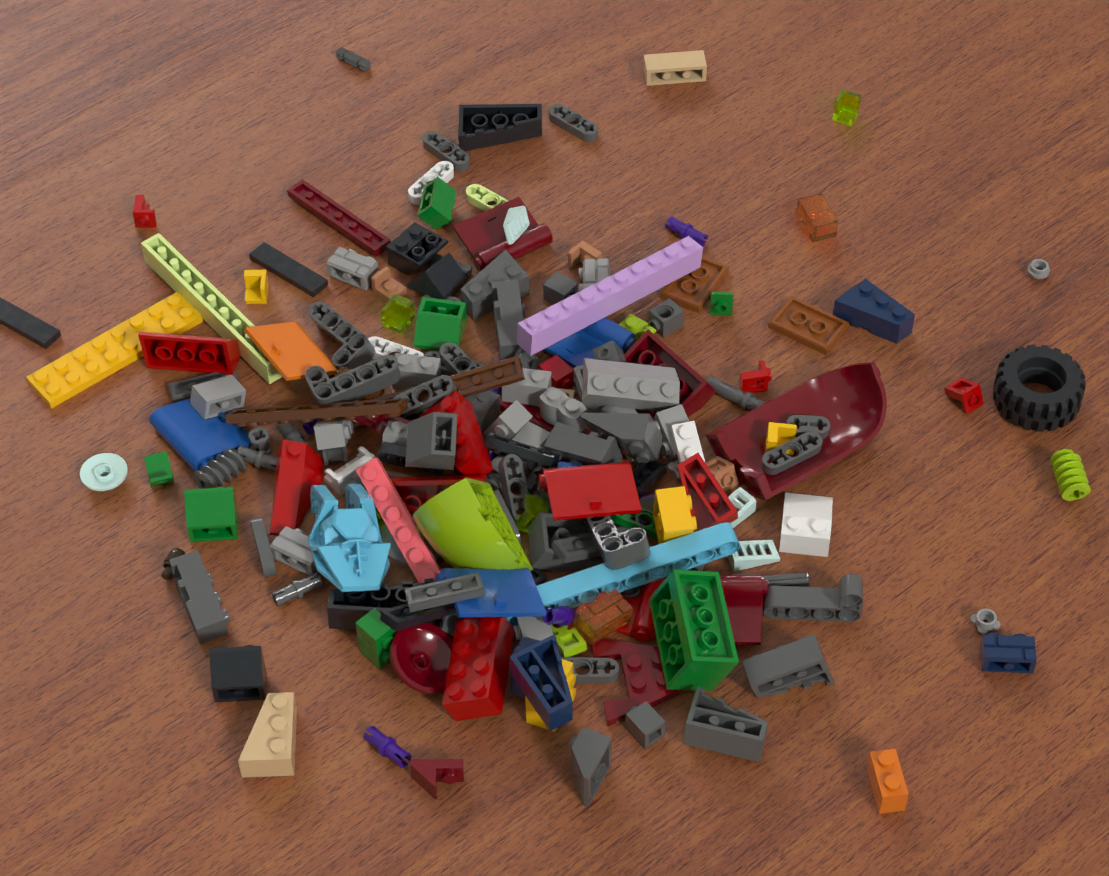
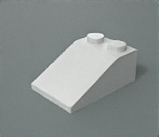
M785 492L779 552L828 557L833 497Z

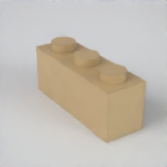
M704 51L644 55L643 71L646 86L706 81L707 64Z

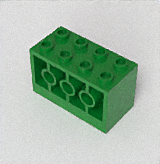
M673 569L649 598L666 687L669 690H696L698 686L704 689V691H713L739 663L719 572Z

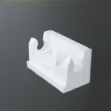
M363 446L358 448L360 453L357 454V457L334 472L329 468L324 471L326 473L324 481L340 496L346 492L347 484H358L361 482L356 469L375 458V455L371 454Z

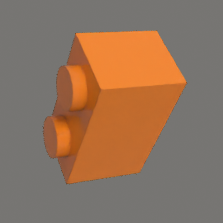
M896 748L870 752L867 772L879 814L905 811L909 794Z

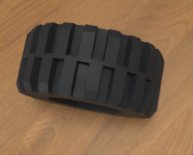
M1028 345L1027 348L1019 347L1015 349V352L1011 351L1005 355V358L999 363L992 393L995 406L998 411H1001V415L1006 420L1010 419L1013 425L1023 426L1025 430L1036 429V432H1043L1045 429L1049 431L1056 430L1058 426L1062 428L1073 421L1080 410L1086 388L1084 372L1080 369L1081 367L1076 360L1072 361V357L1069 354L1061 353V350L1054 347V349H1051L1047 345H1041V347H1036L1035 345ZM1039 383L1050 387L1055 392L1038 393L1026 388L1023 384Z

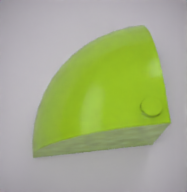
M464 478L431 498L413 515L418 525L417 528L423 538H426L432 548L454 568L506 570L528 568L530 571L533 570L490 483Z

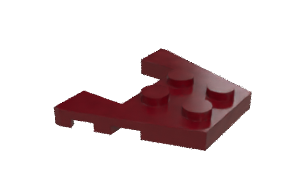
M591 638L593 658L621 660L628 698L603 701L607 726L616 724V720L625 717L629 709L635 705L639 706L647 701L654 707L678 696L679 690H669L666 687L658 646Z

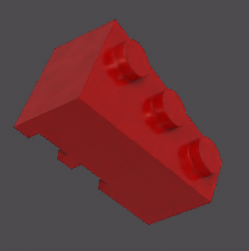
M698 452L678 464L682 486H685L686 495H690L692 499V510H690L691 516L696 518L697 531L720 523H731L738 519V511Z

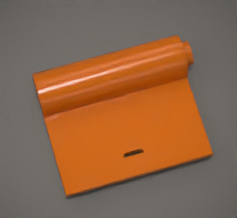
M297 322L245 327L246 334L286 381L305 378V372L311 366L322 367L329 379L341 374Z

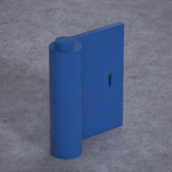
M604 317L543 350L553 356L557 355L565 363L575 368L576 366L583 365L584 358L595 359L592 349L612 340L625 354L635 344L636 336L631 331Z
M190 399L160 407L149 418L150 424L194 472L200 471L202 466L207 465L210 460H215V457L220 454L222 455L226 449L233 448L238 450L241 445L244 447L252 445L248 438L249 434L242 427L226 423V414L219 412V416L204 420L191 406Z
M442 568L440 573L436 574L435 582L479 572L485 596L455 602L454 606L458 617L546 616L547 612L528 568L507 570Z

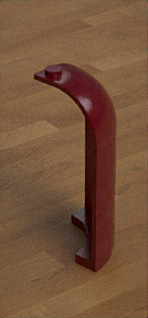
M872 362L852 364L823 373L707 433L708 442L716 456L734 464L739 486L744 484L749 488V494L756 498L767 500L862 448L874 439L883 425L887 409L886 392L880 377V370ZM792 415L822 416L829 420L831 425L829 434L826 438L822 439V447L818 454L776 475H769L762 470L761 463L766 449V434L769 422L786 424L787 419ZM795 450L793 457L798 455V452Z

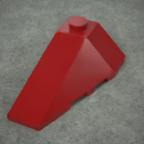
M282 440L276 460L269 535L279 536L285 526L294 530L299 528L311 504V486L320 485L323 480L324 459L306 443Z

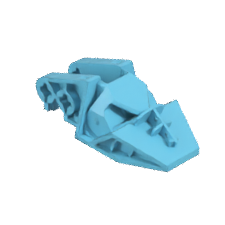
M347 484L345 493L346 509H338V500L335 499L325 485H312L310 493L311 512L315 513L316 521L308 537V542L317 571L342 592L379 590L390 567L388 554L391 543L382 542L373 498L361 484Z

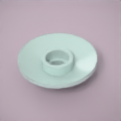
M113 453L97 454L84 462L80 469V478L82 483L91 490H111L125 480L128 473L127 464L119 455Z

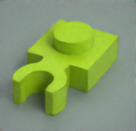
M551 624L553 634L556 636L558 650L563 657H571L587 650L586 641L575 628L568 630V625L555 628Z

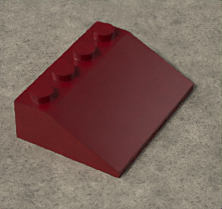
M649 329L624 354L627 363L675 368L680 381L679 405L682 404L687 417L700 410L716 393L705 379ZM635 409L639 414H650L652 419L659 412Z

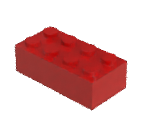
M471 617L456 620L442 701L443 707L455 721L502 714L510 662L509 656H511L514 628L506 617Z

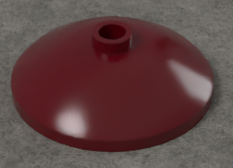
M423 623L422 625L398 631L390 644V660L394 671L408 687L424 694L443 692L445 690L453 640L442 629L430 623Z

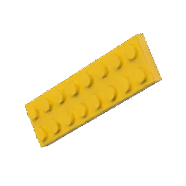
M177 291L26 376L27 383L52 409L143 357L138 337L139 332L181 335L202 323L203 317Z

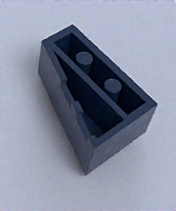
M867 279L855 285L834 302L833 315L851 322L855 328L861 326L869 329L871 334L896 344L912 333L915 314Z
M555 634L509 656L511 676L549 731L573 720V702Z

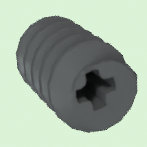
M229 448L224 450L222 455H217L215 460H210L207 465L202 466L200 471H195L193 478L200 489L217 488L216 485L225 487L223 480L231 483V474L238 478L240 476L238 469L245 473L247 468L239 453L235 449Z

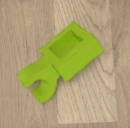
M631 313L619 323L620 326L635 334V340L640 338L648 329L653 334L656 332L655 328L648 326L647 322Z

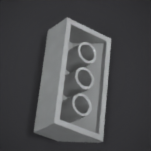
M587 358L583 360V404L659 412L679 405L680 381L675 368Z

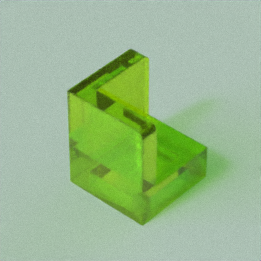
M842 89L834 102L832 120L852 126L859 114L861 95Z
M394 294L381 310L382 326L398 333H402L415 317L414 301Z
M526 494L523 497L525 512L516 521L518 530L527 533L528 527L540 512L548 513L546 499Z

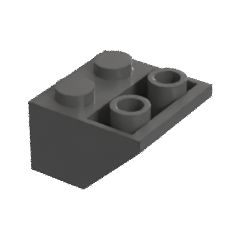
M432 412L408 422L405 467L454 470L457 414Z

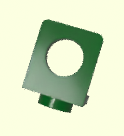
M711 292L710 315L732 316L734 294L730 292Z
M167 452L144 457L151 487L174 482Z

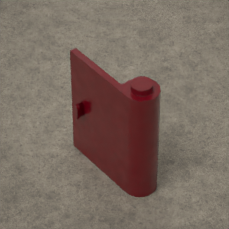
M520 197L453 225L454 231L474 259L477 270L482 271L505 250L515 260L553 242L549 227L545 223L538 225L526 207L530 222L528 228L513 244L509 245L507 243L503 224L509 208L525 206Z
M719 574L735 645H761L764 594H768V579H764L763 574Z

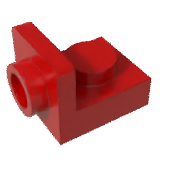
M135 195L133 207L135 228H156L155 210L149 208V203H145L144 195Z
M764 360L759 361L758 370L740 373V390L746 393L768 391V383L772 381V374L770 368H766Z
M961 377L944 387L946 396L961 401L964 413L968 414L984 403L980 384Z

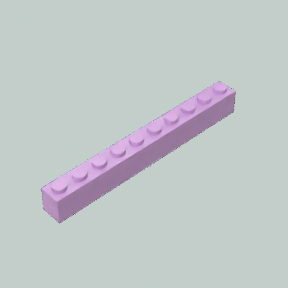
M687 236L517 323V344L532 356L700 268L703 247Z

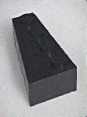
M542 104L459 105L458 140L459 148L464 151L542 136Z
M433 578L424 579V583L413 584L411 580L402 581V585L388 587L387 583H384L379 590L342 592L339 589H331L327 605L329 628L356 630V622L375 608L381 613L383 610L406 604L407 599L404 589L433 583Z

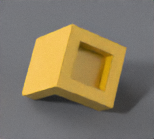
M244 270L246 286L245 304H267L269 289L267 270Z
M769 422L765 453L794 439L797 425ZM789 449L786 451V454L793 457L794 450Z

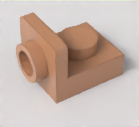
M582 240L569 250L568 266L574 268L580 262L583 264L584 259H602V252Z
M387 266L376 272L371 278L373 293L390 305H393L407 294V288L391 277L390 268Z
M719 456L706 462V465L724 492L738 485L739 482L734 464Z

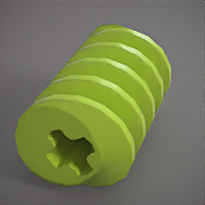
M1070 449L1059 450L1050 459L1059 492L1062 496L1061 498L1065 501L1082 499L1091 492L1086 472L1083 470L1084 466L1081 463V457L1078 454H1074Z

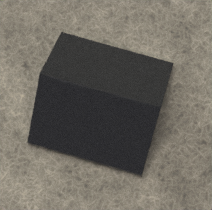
M449 252L409 281L407 288L445 300L468 281V277Z

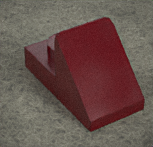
M410 759L412 779L434 799H437L438 782L447 784L464 782L463 759Z

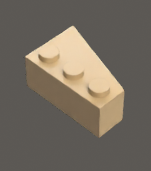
M294 692L267 694L238 760L242 778L294 776L297 706Z

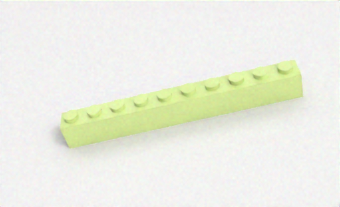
M160 233L141 242L145 262L175 292L178 291L222 338L237 340L240 356L263 379L271 384L282 377L246 334L245 327H253L255 325Z

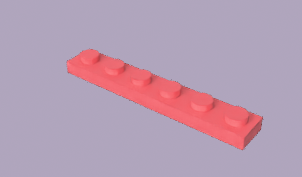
M375 457L356 469V472L369 495L373 498L376 508L418 583H424V579L433 578V582H435L436 574L440 573L441 568L423 536L420 534L379 458Z

